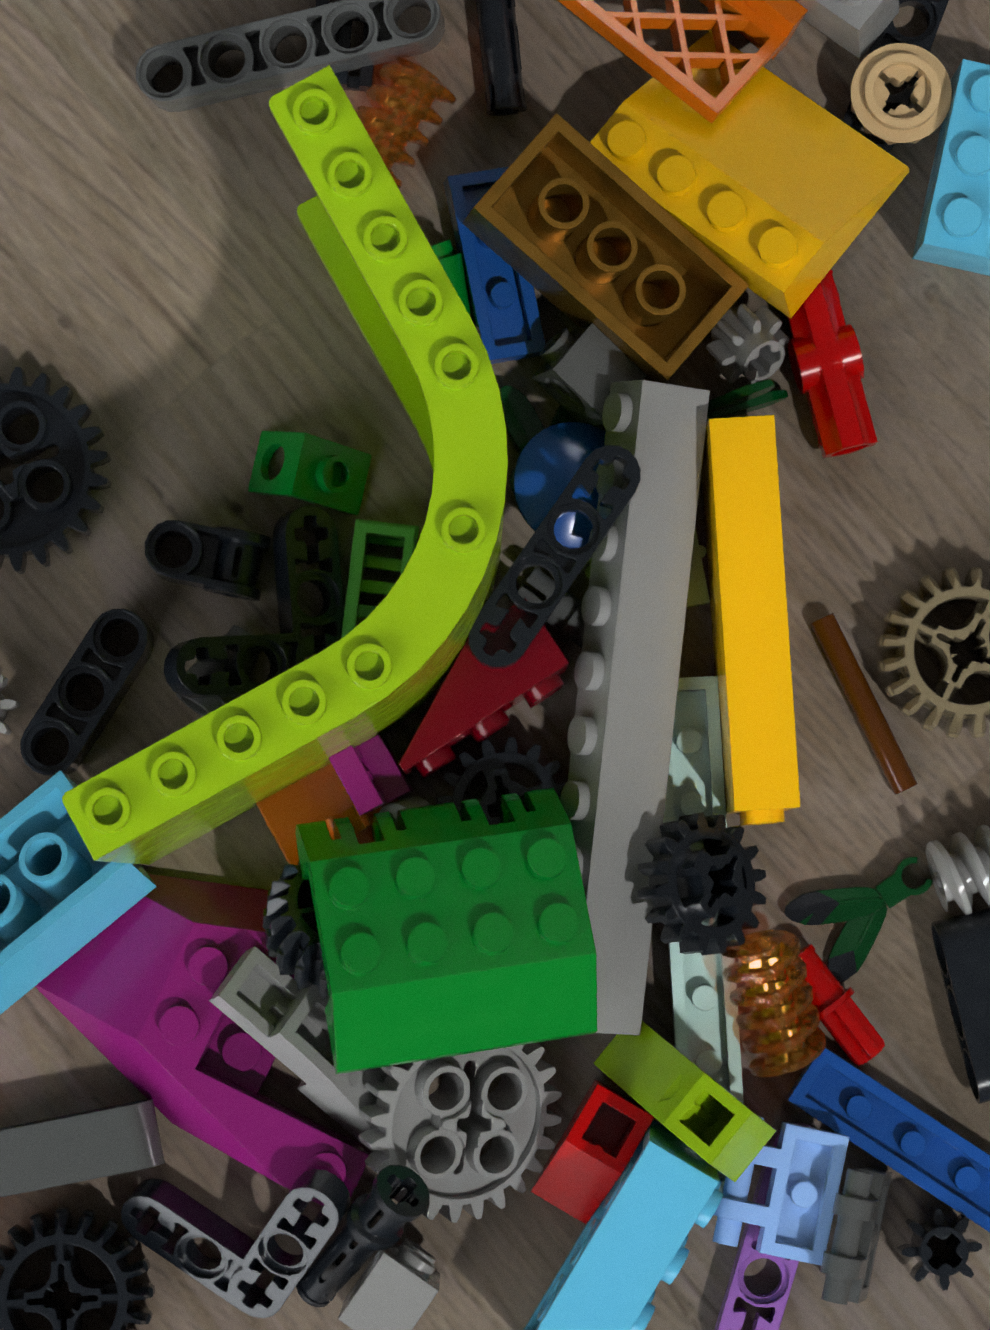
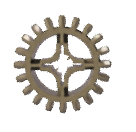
M949 567L942 571V590L930 575L920 578L918 584L924 599L922 600L908 589L901 592L898 599L901 605L909 612L908 616L894 610L888 611L884 616V621L889 626L899 630V634H884L877 639L879 647L896 650V658H888L877 664L879 672L888 673L898 670L901 680L893 682L885 688L887 695L892 697L907 689L912 696L903 704L900 709L901 714L909 717L923 706L927 709V712L922 719L921 728L928 732L938 725L941 716L946 717L945 734L947 738L952 739L959 737L963 720L967 721L968 730L972 738L985 736V716L990 721V699L976 705H962L951 702L956 690L962 687L969 675L980 676L987 680L990 679V582L986 589L982 588L983 574L982 569L979 567H972L968 570L964 586H961L959 574L954 567ZM967 602L976 605L971 616L965 619L959 630H950L940 625L933 627L923 622L926 615L933 608L941 604ZM973 633L970 641L974 644L975 648L969 652L977 651V661L979 662H969L955 672L957 665L953 662L952 658L957 654H950V644L955 645ZM915 640L922 643V648L932 653L938 661L939 672L934 683L937 685L934 692L923 681L917 669L914 656Z

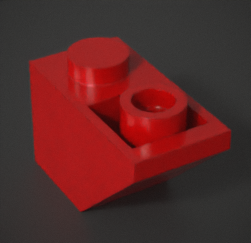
M594 1079L530 1192L587 1224L622 1175L654 1117L639 1104Z

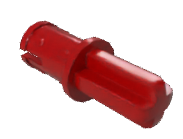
M812 944L807 945L779 967L782 974L784 973L814 1011L810 1017L815 1023L821 1020L854 1064L858 1066L863 1065L882 1051L885 1046L884 1040L852 1000L851 996L854 994V990L851 987L846 989L842 987L816 953Z

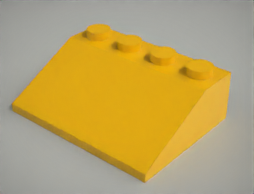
M712 31L707 32L690 46L688 52H716ZM729 43L731 53H743ZM764 67L712 124L652 77L622 102L590 141L605 157L749 284L748 289L790 319L909 173L907 165ZM691 68L694 82L716 98L723 90L720 70ZM734 69L735 76L741 69Z

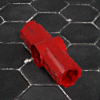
M831 269L790 319L785 315L791 337L787 346L793 376L801 394L806 393L812 415V423L816 430L818 446L821 449L823 458L838 457L858 452L867 447L874 446L878 442L861 379H864V364L860 345L852 325H846L839 293Z

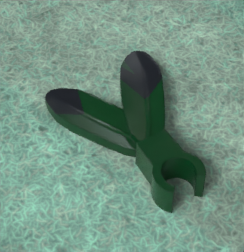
M909 856L901 859L896 864L894 871L873 886L874 888L847 887L816 890L801 894L785 906L784 913L786 917L803 925H824L847 921L828 957V968L839 983L846 981L857 973L866 960L886 917L887 907L895 906L910 895L923 894L931 887L933 879L924 878L923 883L916 888H909L902 881L903 869L909 864H917L918 857Z

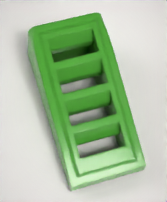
M355 519L341 638L356 627L357 617L367 618L377 607L359 604L360 594L387 595L395 584L363 580L364 568L401 572L402 574L418 543L419 526ZM367 544L404 548L402 559L366 555Z

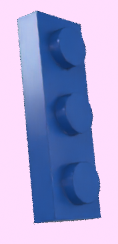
M509 167L447 176L443 182L457 252L462 253L471 319L487 350L491 364L539 356V353L546 345L534 287L462 224L473 207Z

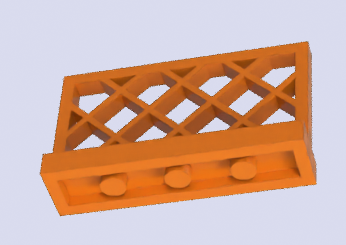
M557 0L711 124L770 59L774 60L783 50L808 11L796 0H699L708 8L709 14L681 13L679 0H664L667 13L638 12L636 0H622L624 12L605 11L594 0ZM642 29H670L674 52L655 51L644 42ZM684 30H712L716 52H688ZM726 31L739 32L758 47L759 50L756 53H731ZM691 68L720 70L723 90L716 98L694 82ZM734 69H741L735 76Z

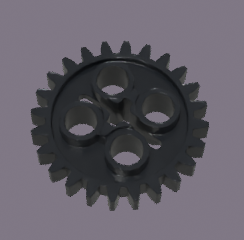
M15 367L9 383H3L0 376V460L8 457L14 464H22L38 456L48 447L54 445L59 447L58 455L50 459H41L16 467L13 470L15 481L6 485L0 480V498L5 508L4 515L0 520V569L4 558H10L14 570L19 574H24L27 566V555L33 554L44 567L50 566L48 548L55 544L67 554L73 552L67 537L71 530L87 536L91 534L90 528L81 517L85 511L103 513L105 508L91 497L92 490L110 488L111 482L107 478L94 473V468L105 465L111 461V458L105 451L91 450L90 446L98 442L104 436V433L99 426L82 429L81 426L92 413L87 405L82 404L69 411L67 410L73 396L70 388L65 385L50 396L51 379L46 374L41 373L35 379L32 386L29 387L27 386V379L23 369ZM26 414L38 417L39 431L32 441L22 445L14 444L10 441L9 428L17 417ZM48 472L61 474L64 487L59 498L49 503L37 502L33 495V486L37 478Z

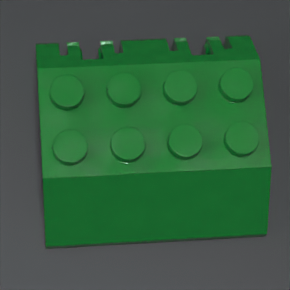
M554 788L525 792L524 806L517 793L501 795L499 811L502 823L489 825L477 799L462 801L461 818L454 802L398 810V831L389 811L374 813L372 823L374 842L358 843L349 817L333 819L334 840H331L325 821L296 825V843L302 879L310 881L329 993L325 1015L335 1074L597 1032L596 948L572 825Z

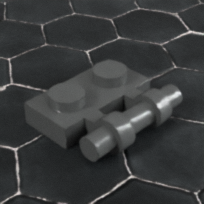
M863 1167L858 1170L847 1169L843 1192L836 1193L832 1213L838 1215L831 1252L824 1251L820 1272L825 1273L826 1277L821 1299L847 1305L848 1301L858 1304L867 1299L892 1172L872 1167Z

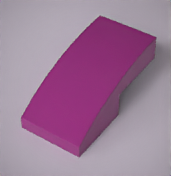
M378 734L358 746L350 745L329 757L359 815L377 810L414 791L384 735Z

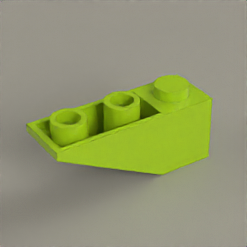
M643 1021L640 1035L616 1034L593 1063L712 1167L734 1182L737 1181L776 1132L774 1128Z

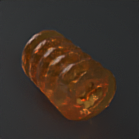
M398 57L396 58L398 64L388 63L383 65L380 70V77L386 86L375 84L368 88L366 97L372 107L361 105L356 107L355 111L400 189L403 183L391 168L394 164L414 168L416 161L406 150V145L409 142L427 147L430 141L418 126L421 122L441 126L443 118L434 109L433 103L436 100L454 105L457 99L449 88L432 73L407 59Z
M768 929L745 935V943L743 945L727 947L726 952L721 954L729 958H738V961L724 969V979L732 983L745 982V984L737 987L730 993L731 1003L735 1006H751L737 1015V1026L742 1030H757L745 1037L742 1043L746 1052L761 1054L750 1062V1073L757 1077H772L802 1069L821 1055L826 1048V1036L818 1027L820 1023L819 1010L811 1004L814 992L812 986L805 980L807 977L806 963L801 957H798L801 951L800 940L794 933L785 930Z

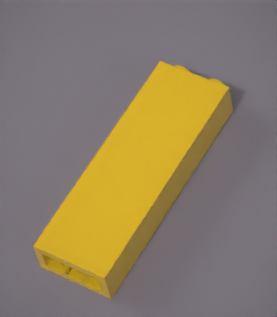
M774 415L709 419L706 424L702 459V484L715 676H718L726 814L739 813L740 826L776 824L785 822L784 811L800 808L801 806Z

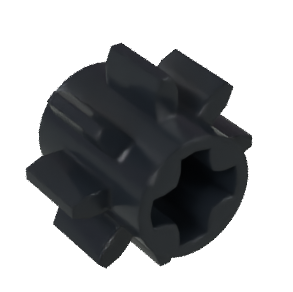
M931 1206L929 1221L921 1225L909 1218L905 1221L908 1228L914 1232L911 1244H902L897 1247V1250L901 1255L915 1257L918 1261L910 1273L913 1279L919 1282L930 1271L935 1274L938 1287L942 1290H948L950 1284L949 1276L961 1272L964 1276L972 1278L974 1273L966 1262L969 1252L981 1250L982 1244L973 1239H965L961 1234L968 1226V1218L960 1214L950 1224L944 1222V1215L941 1209L937 1206ZM934 1235L942 1240L949 1236L946 1244L952 1250V1253L945 1261L938 1256L931 1258L933 1252L926 1244Z

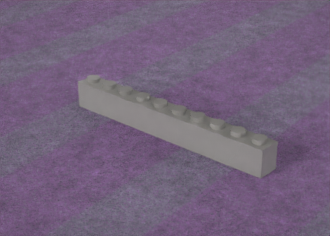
M647 380L611 382L610 394L603 406L602 420L606 429L604 446L618 445L629 450L634 455L641 469L640 483L635 495L591 557L589 588L583 596L581 606L582 618L585 622L582 653L577 658L574 671L575 682L578 687L575 717L569 725L567 736L568 747L571 751L568 782L563 787L560 800L572 825L596 948V1033L640 1035L652 931V923L648 924L645 917L654 906L651 899L638 898V891L643 887L649 886V877L643 875L637 869L638 864L652 862L653 856L645 846L647 840L662 837L660 825L663 824L710 395L709 390ZM616 460L609 467L599 464L596 471L600 476L596 486L599 493L597 511L603 519H606L612 511L610 508L600 506V501L612 486L619 487L622 490L628 486V483L621 477L625 466ZM592 530L589 535V541L592 537Z

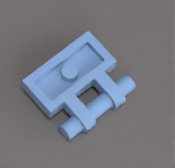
M782 1121L777 1147L765 1145L736 1182L727 1176L725 1177L723 1197L714 1213L717 1216L712 1241L738 1247L742 1223L758 1225L760 1230L756 1250L759 1253L821 1266L824 1251L827 1250L834 1216L832 1210L835 1195L839 1191L850 1137L844 1134ZM755 1164L772 1168L765 1204L747 1201Z

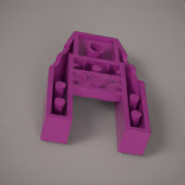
M148 874L157 887L35 987L147 1099H153L154 1106L172 1124L289 1190L305 1171L312 1169L326 1170L336 1175L345 1183L351 1198L366 1167L365 1159L372 1152L362 1143L260 1094L259 1092L276 1057L209 1001L246 950L255 946L276 964L277 958L268 956V949L265 945V929L262 927L263 910L267 908V894L269 890ZM295 974L289 975L293 979L295 978ZM313 1197L312 1201L322 1206L324 1205L320 1200Z

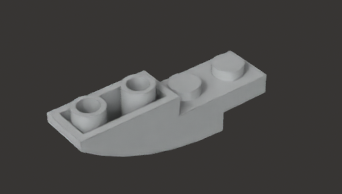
M254 946L246 950L209 1001L301 1078L302 1081L297 1089L359 1141L360 1134L374 1127V1124L359 1115V1109L375 1105L378 1098L365 1088L366 1082H384L387 1074L381 1068L335 1074L325 1015V1007L329 1001V996L322 1001L318 986L316 985L298 990L296 981L289 975H280L279 966L257 947Z

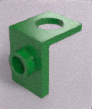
M262 431L248 492L260 495L290 496L348 515H358L372 456L371 454L306 432ZM282 447L284 450L282 469L276 478L270 480L268 474L270 459L274 452Z

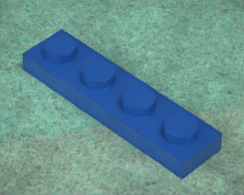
M819 1045L785 1099L835 1132L850 1137L849 1141L990 1232V1155L830 1050Z

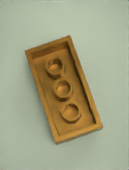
M557 113L479 200L462 223L579 328L593 323L647 375L643 379L660 383L668 381L749 286Z

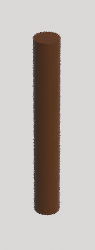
M834 613L811 623L815 635L894 794H899L917 785L918 783Z

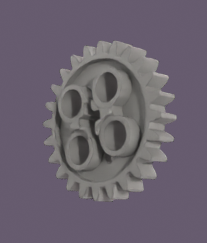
M537 1043L380 1067L387 1074L384 1082H366L365 1085L368 1091L378 1097L375 1105L359 1109V1115L374 1124V1127L359 1135L360 1142L371 1150H375L365 1159L366 1165L377 1174L389 1165H402L420 1175L427 1185L430 1194L429 1206L422 1215L430 1220H433L439 1212L452 1223H457L462 1208L474 1218L480 1219L482 1218L484 1200L486 1199L500 1209L505 1208L504 1189L511 1186L523 1194L526 1191L525 1183L521 1177L523 1171L528 1169L541 1173L544 1169L534 1157L537 1149L548 1150L555 1147V1143L543 1135L545 1127L561 1123L562 1118L547 1109V1105L562 1097V1092L552 1085L545 1083L556 1073L554 1066L540 1059L545 1049ZM443 1073L441 1085L435 1092L429 1095L431 1083L437 1076ZM501 1074L499 1085L493 1092L488 1094L491 1082ZM435 1137L432 1149L421 1158L422 1148L429 1140ZM493 1137L491 1147L480 1157L483 1145ZM402 1188L394 1199L399 1202L407 1194V1189Z

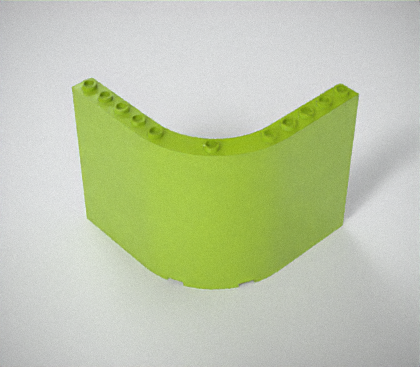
M330 65L273 95L269 100V107L317 193V196L298 206V219L415 427L427 452L433 471V484L426 521L416 548L399 579L369 616L347 635L316 655L64 793L62 802L94 861L150 865L257 806L256 804L331 764L329 757L350 745L358 746L378 734L384 735L401 724L426 703L445 681L465 645L469 632L482 607L492 595L501 553L508 470L506 423L498 383L487 350L469 313Z

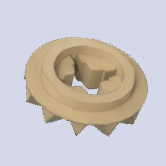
M908 43L888 44L868 54L859 64L850 84L851 112L856 114L866 134H873L883 139L888 145L896 143L916 144L934 131H937L949 112L952 100L950 78L940 60L928 50ZM914 76L917 77L918 80L914 84V90L910 95V100L915 107L909 109L906 105L901 104L895 110L891 108L888 113H885L883 110L890 95L889 90L884 86L885 83L890 82L893 86L899 87L905 81L909 83Z

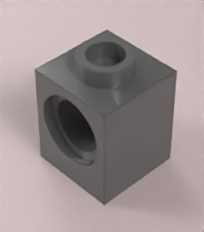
M590 323L573 331H569L565 327L557 332L539 353V356L545 362L531 378L578 422L597 426L603 424V406L610 394L611 382L643 380L647 375L593 323Z

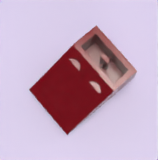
M513 605L507 609L509 613L499 627L492 628L486 624L481 629L480 633L487 640L483 651L491 656H494L500 649L511 653L515 649L516 644L509 637L512 628L519 618L530 628L537 617L521 612ZM543 626L523 657L514 665L505 669H491L480 664L472 655L468 637L399 762L406 776L418 770L423 779L429 777L456 758L451 749L455 744L469 735H472L477 744L509 724L510 718L506 714L507 710L524 699L531 709L563 688L564 682L560 675L565 673L569 662L546 627Z

